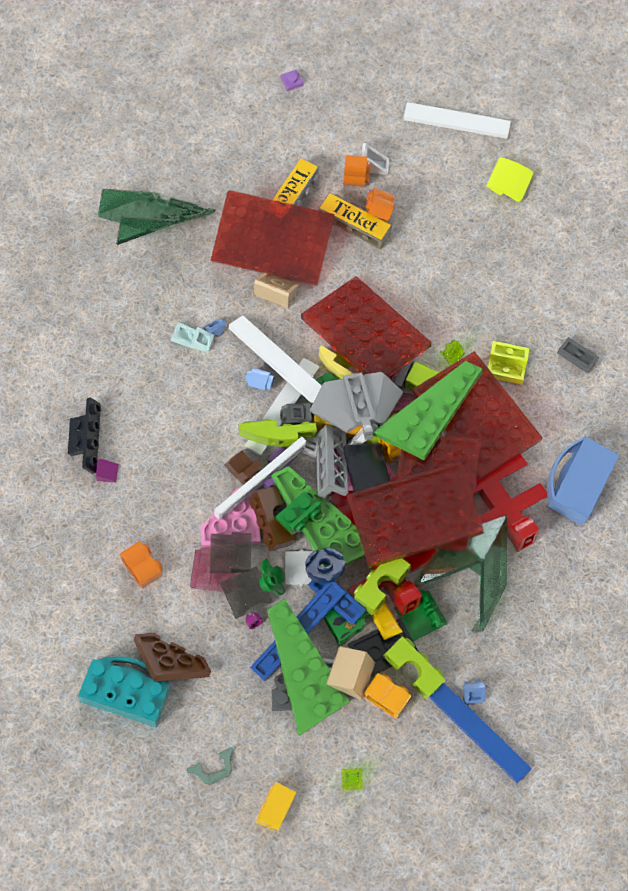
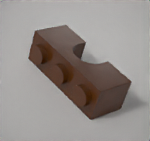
M277 486L257 490L249 497L250 506L255 512L257 524L261 528L264 543L268 546L269 551L288 547L297 540L295 533L291 535L273 516V511H276L283 504Z

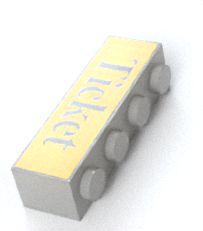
M300 157L264 210V220L282 229L286 224L289 225L295 210L298 211L301 208L303 198L309 196L311 186L317 184L320 178L319 166Z

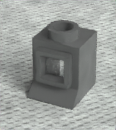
M286 404L282 406L280 410L282 425H299L302 422H312L311 404Z

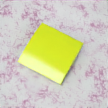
M500 157L486 187L499 195L504 193L513 200L520 202L534 172L521 164Z
M493 341L486 378L523 385L530 348Z

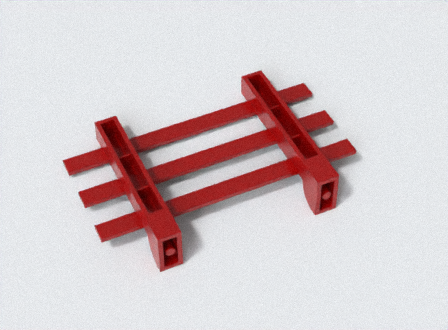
M499 421L472 436L468 435L462 425L458 427L453 426L446 431L444 442L448 449L436 455L430 476L457 461L461 467L463 463L468 464L476 470L477 488L466 489L468 495L471 497L479 493L490 511L402 558L411 565L409 573L500 524L517 552L535 542L539 528L528 516L523 517L521 511L547 498V491L539 483L511 499L500 483V480L524 468L528 463L521 453L518 452L490 467L479 449L507 435ZM410 469L390 479L394 495L405 489ZM332 491L329 502L351 520L354 526L360 531L362 530L371 541L376 542L380 546L379 550L364 557L372 570H376L379 567L381 558L385 554L387 556L389 554L384 543L438 515L430 507V501L374 530L363 512L389 498L355 500L350 491H348L346 496ZM451 493L443 495L445 500H453ZM404 578L399 586L391 581H384L379 584V590L384 588L401 616L419 607L422 595L411 581H407ZM367 579L347 589L354 600L355 590L359 585H364Z

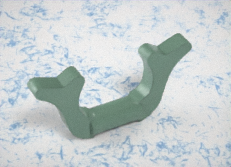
M230 747L226 752L219 753V756L225 762L223 770L207 776L201 770V763H197L195 767L187 768V772L197 775L207 785H212L228 777L232 771L230 757L234 751L233 747Z

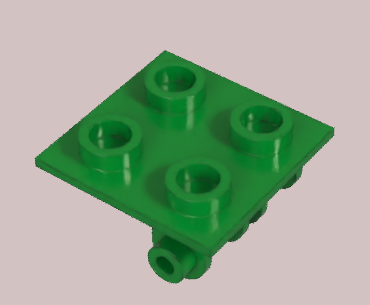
M429 590L419 591L422 595L419 607L403 616L394 607L413 642L448 624Z

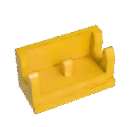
M278 782L272 784L255 822L273 831L274 829L278 831L296 792Z

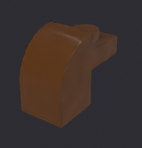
M242 450L224 464L230 473L242 484H246L260 472L259 468L262 466L258 460L252 462Z

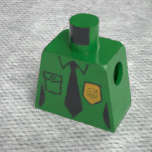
M333 608L323 619L340 647L365 629L366 623L363 618L371 614L366 611L353 626Z

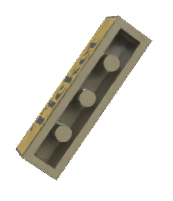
M329 192L318 208L319 218L380 250L391 234L392 224L388 221L368 214L367 211L359 208L354 203H349L337 194L334 195Z

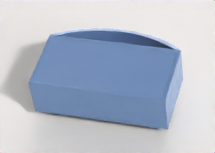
M583 437L569 445L556 459L549 473L547 484L549 504L547 507L579 525L584 524L588 520L619 455L587 437ZM567 453H571L572 457L566 462L559 474L557 488H554L555 470L561 459Z

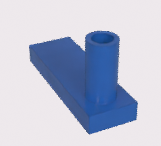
M312 580L308 587L317 594L326 583L321 584ZM348 593L333 607L352 626L366 612V609Z

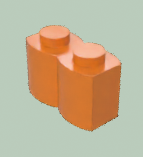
M346 155L343 185L365 187V182L369 183L371 162H367L368 157Z
M375 187L372 191L369 190L365 206L368 209L367 213L389 221L394 209L395 195Z
M138 541L121 552L120 559L143 589L162 576L161 570L163 567L157 559L154 560L150 556L152 552L148 545H143Z

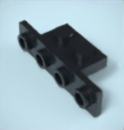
M89 397L86 399V415L70 418L68 454L71 456L83 454L82 468L95 474L98 464L101 404Z

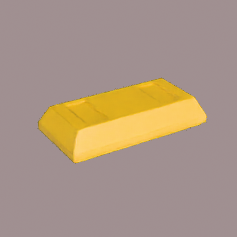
M386 602L374 616L371 615L384 640L402 633Z

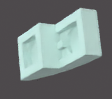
M178 322L170 341L208 352L214 334L198 327L195 330Z

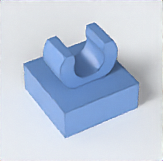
M475 680V683L468 684V681H465V704L485 702L484 682Z

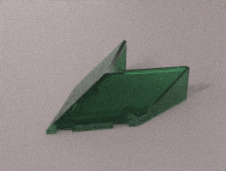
M102 189L98 217L120 223L116 242L117 245L211 215L215 212V209H204L197 204L173 197L168 201L161 199L160 194L155 192Z
M507 515L443 538L413 582L416 587H420L468 568L480 576L479 619L471 629L473 633L484 631L507 586Z

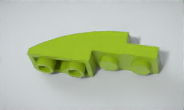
M264 419L261 422L245 421L242 424H238L240 436L256 443L276 447H290L299 438H315L317 433L316 423L302 422L299 425L283 424L277 427V420Z

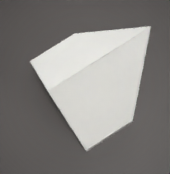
M363 143L362 156L368 157L367 162H371L370 173L387 175L389 158L367 143Z

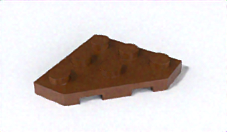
M155 633L135 634L133 641L154 682L210 677L211 669L204 657L198 654L193 656L185 652L186 648L173 642L168 644L160 640L161 636Z

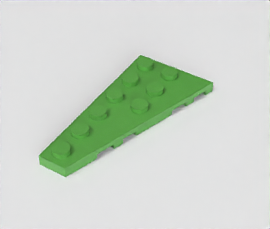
M467 361L463 362L375 430L374 436L425 460L481 376L482 368Z
M289 466L271 475L287 506L304 491L315 502L319 501L321 503V513L315 519H310L302 530L313 551L324 550L323 548L335 549L342 554L345 566L380 549L376 542L371 541L362 530L360 531L354 526L351 520L335 506L318 496V491L312 489ZM324 563L322 567H328L330 564Z
M283 599L267 609L272 633L274 634L276 649L279 654L281 669L297 726V733L300 736L350 701L344 692L326 685L330 670L286 599Z

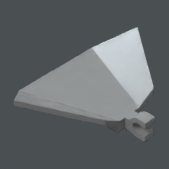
M382 372L362 375V373L343 376V379L323 383L310 408V412L346 433L358 426H362L365 440L373 439L371 424L383 425L387 422L401 399L403 391Z

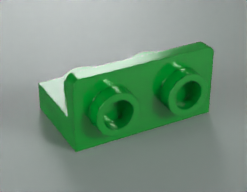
M304 491L276 516V520L291 535L296 531L301 532L310 519H315L321 513V503L319 501L315 502Z

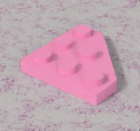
M236 488V489L232 492V494H234V493H235L238 489H240V488ZM251 495L221 520H218L213 513L211 518L204 522L200 527L202 548L261 544L257 517L250 506L249 497Z

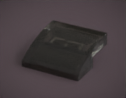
M251 533L211 534L209 573L225 574L251 571Z
M258 566L220 582L235 619L273 602L269 591L265 592L260 587L259 579L262 575Z

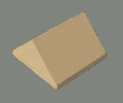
M266 271L255 279L254 295L288 308L299 284Z
M340 646L326 685L359 700H363L375 661L367 652Z

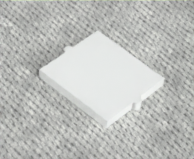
M302 549L300 551H285V585L303 586L308 585L312 581L306 573L305 561L313 551H303Z

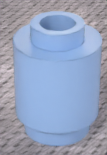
M252 368L251 371L248 370L245 381L248 382L250 387L266 391V389L271 390L275 376L271 375L270 372Z

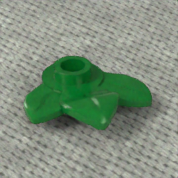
M266 558L261 563L263 575L259 579L260 587L265 592L274 591L277 595H283L285 593V588L282 584L285 578L284 571L279 566L272 567Z

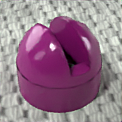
M251 612V616L249 614L246 616L245 621L249 629H254L263 623V619L257 612Z

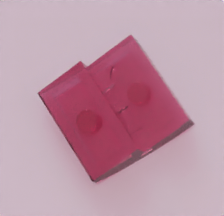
M195 550L190 587L200 590L232 592L237 555L235 553H216L214 550Z

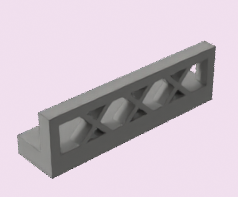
M325 425L316 435L318 496L325 498L331 491L344 496L348 494L347 464L343 452V447L346 445V432ZM333 435L339 437V440H340L339 443L335 440V438L333 437ZM334 449H336L340 454L339 458L335 454ZM335 463H336L337 466L340 468V470H341L340 473H339V472L337 471V469L334 467V464H335ZM335 479L339 481L341 487L335 485Z

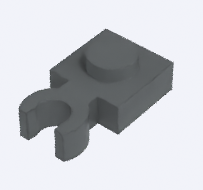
M275 676L274 684L278 689H272V711H292L285 683H279L278 676Z

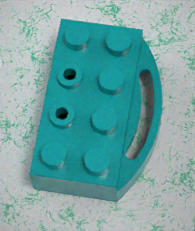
M129 657L92 659L78 694L80 703L156 728L170 693V685L167 681L154 682L152 678L135 669L111 665V663H128L148 671L145 663Z

